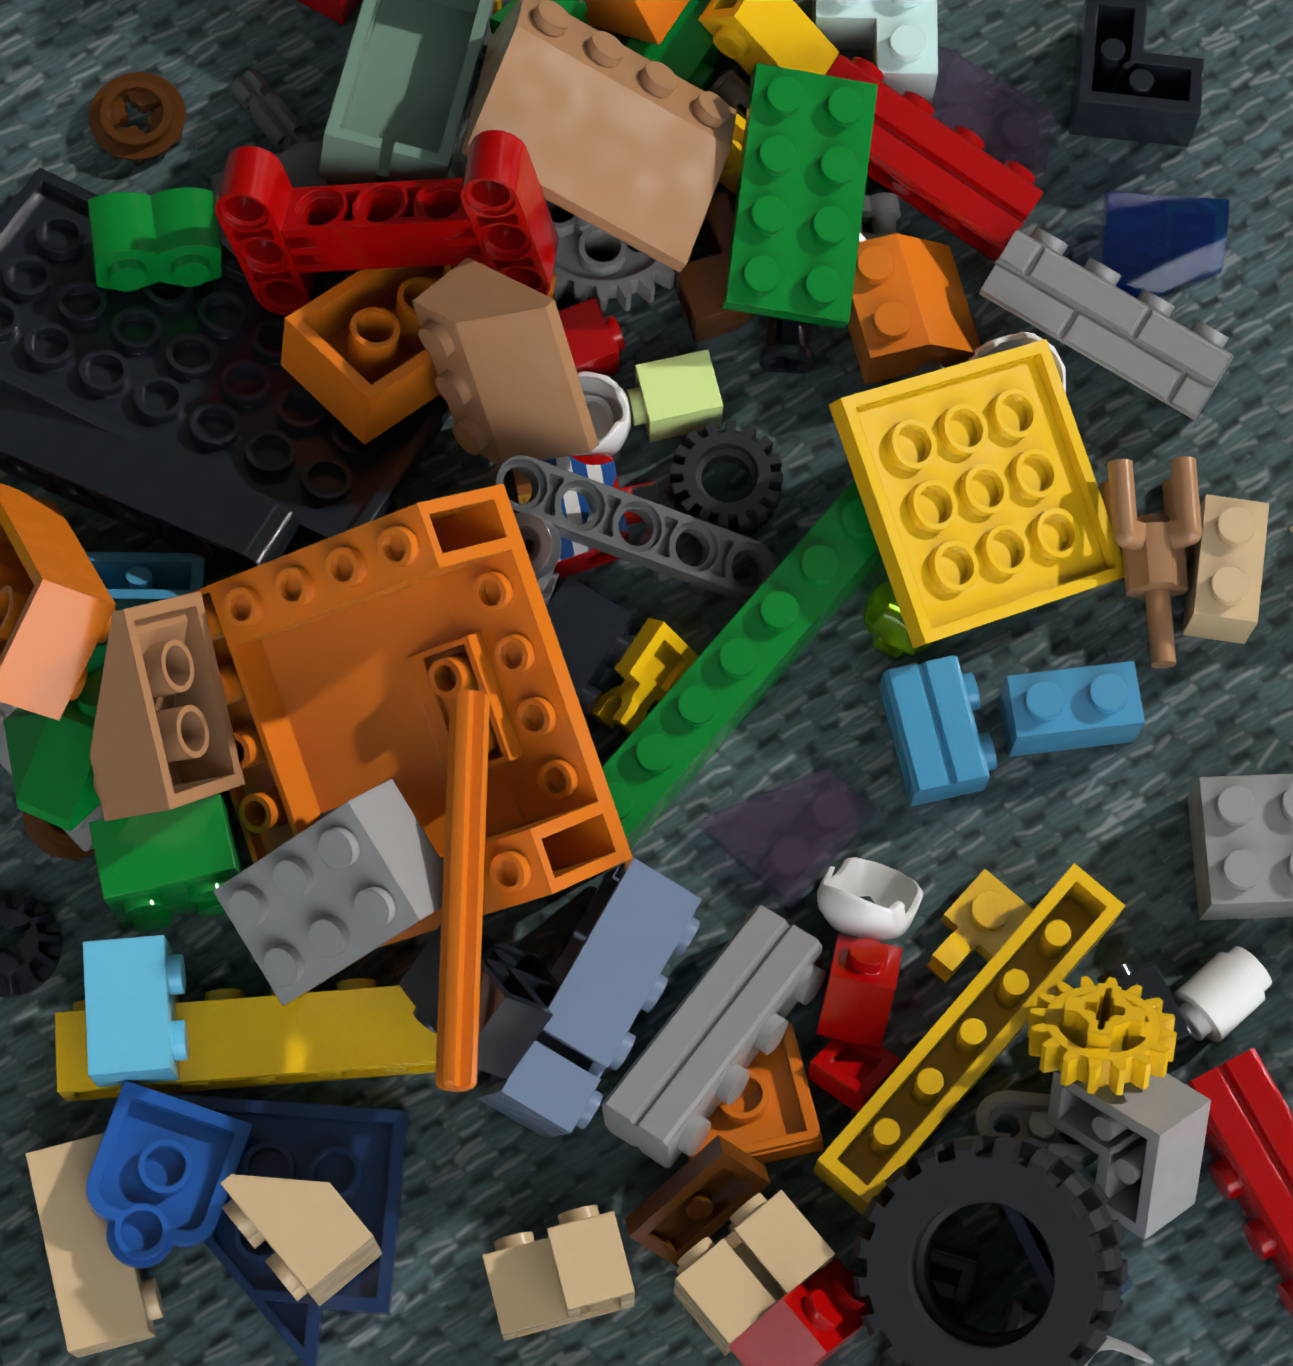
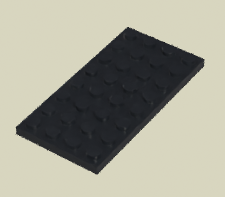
M39 167L0 215V390L112 432L271 499L296 516L300 524L294 537L311 545L383 517L451 415L447 401L442 395H438L364 445L281 366L284 320L289 315H279L261 306L239 262L221 254V277L195 287H184L163 282H157L131 292L96 286L89 228L88 200L99 195Z

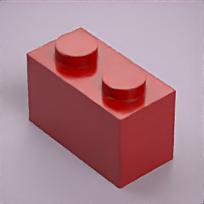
M838 1258L776 1302L729 1346L730 1350L744 1366L821 1365L865 1326L861 1317L869 1313L865 1296L855 1297L852 1276L856 1273L848 1270Z

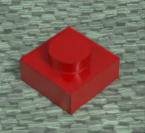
M833 1038L810 1062L806 1078L858 1113L899 1066L901 1059L882 1046L879 1049Z

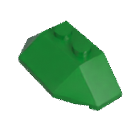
M107 645L95 647L87 663L85 686L76 700H69L59 721L21 708H16L3 720L17 808L70 832L101 804L94 789V773L89 755Z

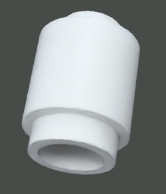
M1235 946L1228 953L1218 952L1181 986L1173 996L1192 1033L1190 1036L1199 1041L1207 1037L1214 1042H1220L1265 1000L1264 991L1272 985V980L1265 967L1256 957L1244 948Z

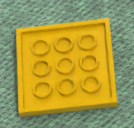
M1047 339L842 397L829 404L913 649L1124 578L1123 557L1119 546L1113 539L1112 525Z

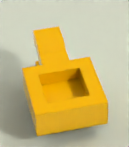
M648 618L620 662L614 668L625 681L621 686L612 688L603 694L591 714L610 729H613L618 724L627 734H632L646 718L652 704L656 706L699 656L664 621Z
M984 869L941 918L940 921L950 928L953 933L932 954L931 961L926 967L944 983H947L974 951H977L989 962L1034 909L989 871Z

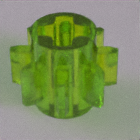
M888 582L882 583L873 591L867 601L863 615L864 623L868 626L867 631L876 635L872 646L898 659L903 651L913 655L915 651H925L934 643L932 642L913 649L891 584Z

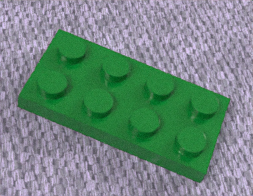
M756 63L752 71L722 302L723 309L841 329L848 325L878 84Z

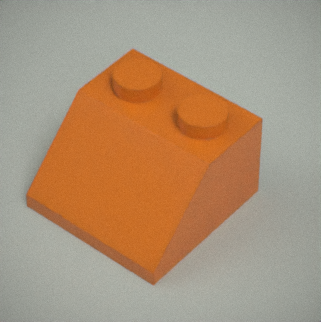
M899 233L859 242L848 329L865 384L911 374L916 368L928 361H937L942 366L969 360L970 357L975 355V350L981 344L950 245Z

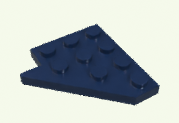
M164 1093L253 1124L235 1175L330 1182L371 1232L383 1253L380 1257L319 1307L309 1293L299 1301L293 1297L265 1262L275 1253L265 1240L257 1248H254L222 1209L215 1230L203 1242L305 1366H318L323 1311L391 1315L409 1122L408 1111ZM229 1194L227 1195L225 1204H227L232 1199Z

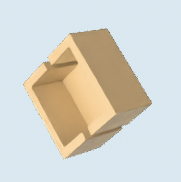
M782 1189L768 1201L761 1192L753 1196L729 1218L732 1223L727 1229L731 1234L725 1239L720 1240L716 1245L707 1236L677 1261L679 1267L676 1273L679 1276L675 1278L673 1294L724 1356L731 1352L729 1346L776 1302L830 1264L835 1255L834 1251Z

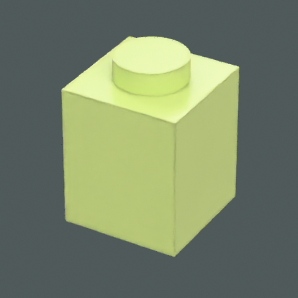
M708 349L635 365V388L626 389V394L631 405L633 425L645 424L649 442L689 434L694 429L696 432L703 431L704 424L714 421L716 427L722 426L723 403Z

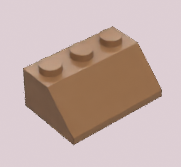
M467 257L412 301L421 326L419 338L431 355L438 375L435 380L437 389L447 401L454 421L452 426L453 435L464 450L472 455L480 454L499 464L519 455L529 456L538 460H547L589 453L599 445L554 299Z

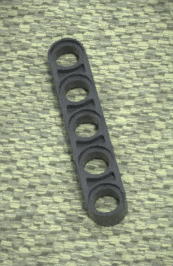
M519 455L497 464L490 470L485 480V487L503 484L506 472L509 470H519L530 480L532 493L526 504H518L510 500L514 514L530 513L539 515L549 520L557 528L562 538L731 599L743 600L752 597L777 567L774 555L766 545L757 540L529 456ZM567 491L578 492L588 502L589 517L583 525H575L563 515L561 503ZM625 512L635 513L640 516L645 524L646 537L640 546L627 543L620 534L619 520ZM682 532L692 534L700 542L702 557L695 567L686 565L677 556L675 549L676 540ZM737 553H745L756 564L757 578L751 587L738 583L733 576L731 570L732 561Z

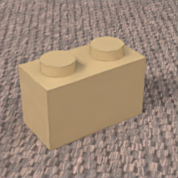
M1206 494L1200 506L1202 537L1199 542L1192 545V556L1188 573L1189 591L1186 593L1182 635L1245 644L1258 623L1269 503Z

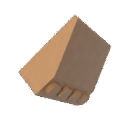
M517 0L488 42L461 153L468 156L473 138L483 131L503 130L514 134L527 147L546 200L680 273L688 262L729 155L737 110L727 105L717 94L703 91L676 76L666 65L657 61H650L622 45L612 34L598 31L571 16L556 2L551 0Z

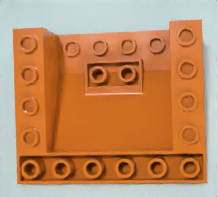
M504 483L413 504L193 591H201L245 781L244 785L228 791L253 864L321 819L320 813L340 807L347 801L390 779L396 784L444 863L450 698L458 693L459 690L468 689L485 692L490 699L483 915L554 894L633 858ZM442 908L382 946L437 930L441 925Z

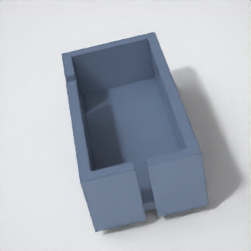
M635 858L605 873L549 971L560 984L547 1006L553 1016L509 1078L504 1079L491 1074L477 1099L545 1138L570 1134L575 1126L583 1130L593 1118L603 1098V1094L596 1091L601 1081L599 1079L608 1067L616 1071L624 1062L636 1039L635 1035L628 1032L640 1009L647 1013L650 1012L667 985L668 978L663 976L661 972L672 952L681 955L695 936L700 921L694 918L693 915L702 899Z

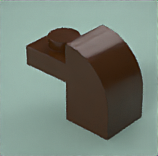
M726 192L712 196L702 222L713 255L689 262L680 273L676 271L675 291L694 342L736 330L757 315L722 308L734 216Z

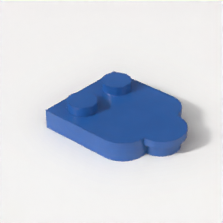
M124 1080L86 1185L87 1201L91 1210L98 1218L108 1223L106 1237L108 1247L113 1256L128 1267L142 1269L160 1263L167 1257L173 1246L191 1247L205 1241L215 1230L228 1195L220 1183L229 1175L236 1173L253 1124Z

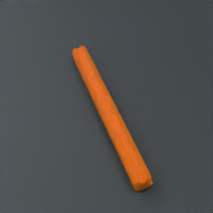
M469 689L459 690L458 693L452 695L449 709L435 1083L439 1089L453 1092L468 1091L476 1086L478 1066L490 699L485 692Z

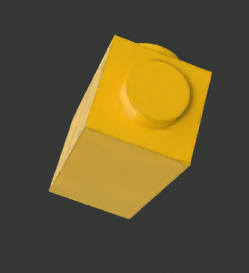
M711 0L698 19L714 36L713 43L717 49L727 57L734 59L750 77H752V71L756 63L826 75L828 69L840 53L793 0Z

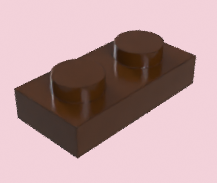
M717 1135L625 1218L629 1237L675 1266H678L677 1261L705 1237L713 1235L742 1205L770 1184L765 1165Z

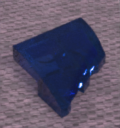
M1107 191L1104 200L1103 244L1100 263L1120 274L1121 278L1116 287L1135 298L1139 296L1143 288L1160 297L1171 293L1175 287L1191 281L1199 282L1220 274L1223 269L1226 250L1230 200Z

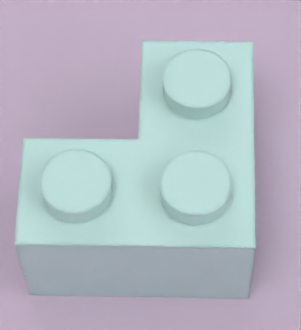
M812 0V22L837 50H872V63L883 73L884 79L882 82L901 95L905 91L914 92L932 105L938 77L937 0Z

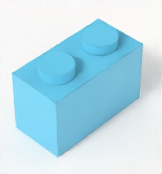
M164 935L83 942L88 1076L98 1087L123 1085L124 1080L135 1084L179 1080L178 1061L189 1060L186 1020H176L175 995L185 994L186 992L183 955L173 954L172 948Z

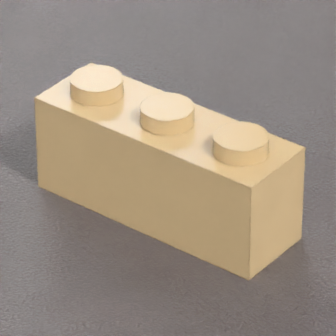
M104 1133L25 1153L67 1351L77 1358L157 1337L153 1320L164 1317L163 1303L155 1277L144 1280L142 1269L128 1267L113 1256L108 1247L106 1237L108 1223L93 1213L87 1201V1179Z

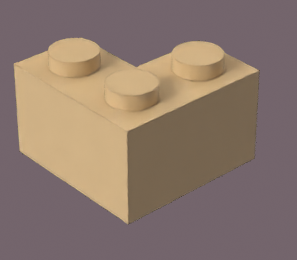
M597 1205L579 1207L559 1214V1225L547 1228L548 1238L535 1241L533 1232H522L493 1242L495 1251L483 1254V1260L504 1341L634 1307L635 1290L614 1211L599 1214Z

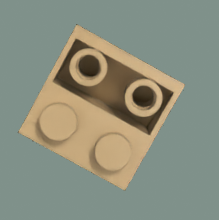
M231 1174L220 1183L232 1198L222 1209L254 1248H257L265 1240L275 1253L265 1262L297 1301L309 1293L320 1307L383 1254L374 1236L330 1182Z

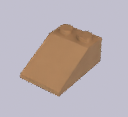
M201 591L112 612L89 755L94 773V789L100 799L105 821L171 810L245 784Z

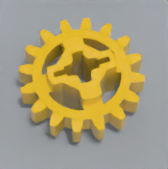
M1088 976L1081 977L1079 988H1072L1067 983L1060 981L1056 983L1055 996L1041 992L1038 995L1037 1008L1030 1009L1027 1037H1029L1028 1052L1030 1056L1040 1057L1039 1069L1043 1073L1056 1070L1061 1071L1060 1084L1065 1087L1076 1080H1080L1085 1084L1088 1094H1095L1098 1087L1109 1085L1115 1095H1123L1124 1083L1128 1082L1144 1090L1149 1086L1150 1075L1164 1078L1168 1062H1173L1177 1032H1174V1014L1162 1013L1163 1000L1159 997L1143 1000L1141 998L1142 986L1137 984L1125 991L1121 990L1122 987L1118 986L1116 978L1109 977L1105 983H1098L1095 986Z

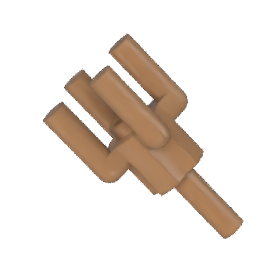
M1191 456L1177 457L1170 461L1172 478L1162 481L1164 514H1147L1137 517L1133 461L1130 459L1109 461L1107 463L1109 481L1100 484V494L1112 525L1113 539L1119 546L1123 557L1126 597L1137 598L1145 601L1150 664L1152 668H1169L1176 665L1171 597L1185 595L1189 591L1187 563L1191 560L1192 545L1199 542L1202 537L1196 458Z

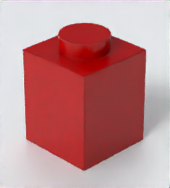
M595 298L559 311L577 373L588 371L607 376L619 373V352L625 350L626 346L615 317L613 315L604 317Z
M838 933L816 1035L881 1049L896 991L902 947L880 943L874 939L857 938Z

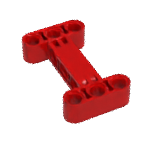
M503 130L483 131L473 138L469 148L464 177L293 188L277 156L260 147H239L230 152L227 158L215 204L216 216L257 301L270 312L279 315H290L311 301L317 272L455 265L467 257L478 263H486L487 267L547 296L551 287L559 243L558 234L527 147L517 136Z

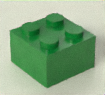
M220 793L171 810L109 821L103 819L89 823L103 897L122 927L133 925L135 932H151L170 926L173 923L171 915L197 910L199 917H215L227 914L213 891L244 871L234 823Z

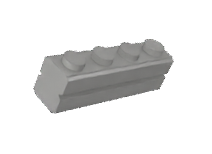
M1036 226L1031 236L1017 229L1002 252L999 261L986 279L979 294L1191 419L1196 420L1234 357L1233 354L1223 349L1229 338L1199 320L1195 321L1191 330L1174 321L1169 316L1175 306L1144 288L1137 298L1116 287L1121 278L1120 274L1090 257L1084 267L1063 256L1068 244Z
M757 905L601 1104L605 1126L608 1130L631 1146L638 1147L643 1154L665 1168H671L682 1152L687 1156L695 1154L709 1134L711 1122L708 1121V1118L721 1101L731 1105L740 1096L750 1077V1071L746 1068L759 1051L768 1055L781 1042L788 1027V1021L785 1017L798 1001L807 1005L819 992L826 976V972L822 970V945L819 940L794 924L790 926L784 918L766 907Z

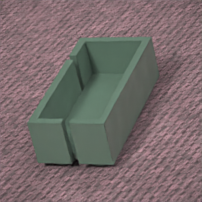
M363 0L325 129L318 178L345 185L448 178L495 0Z

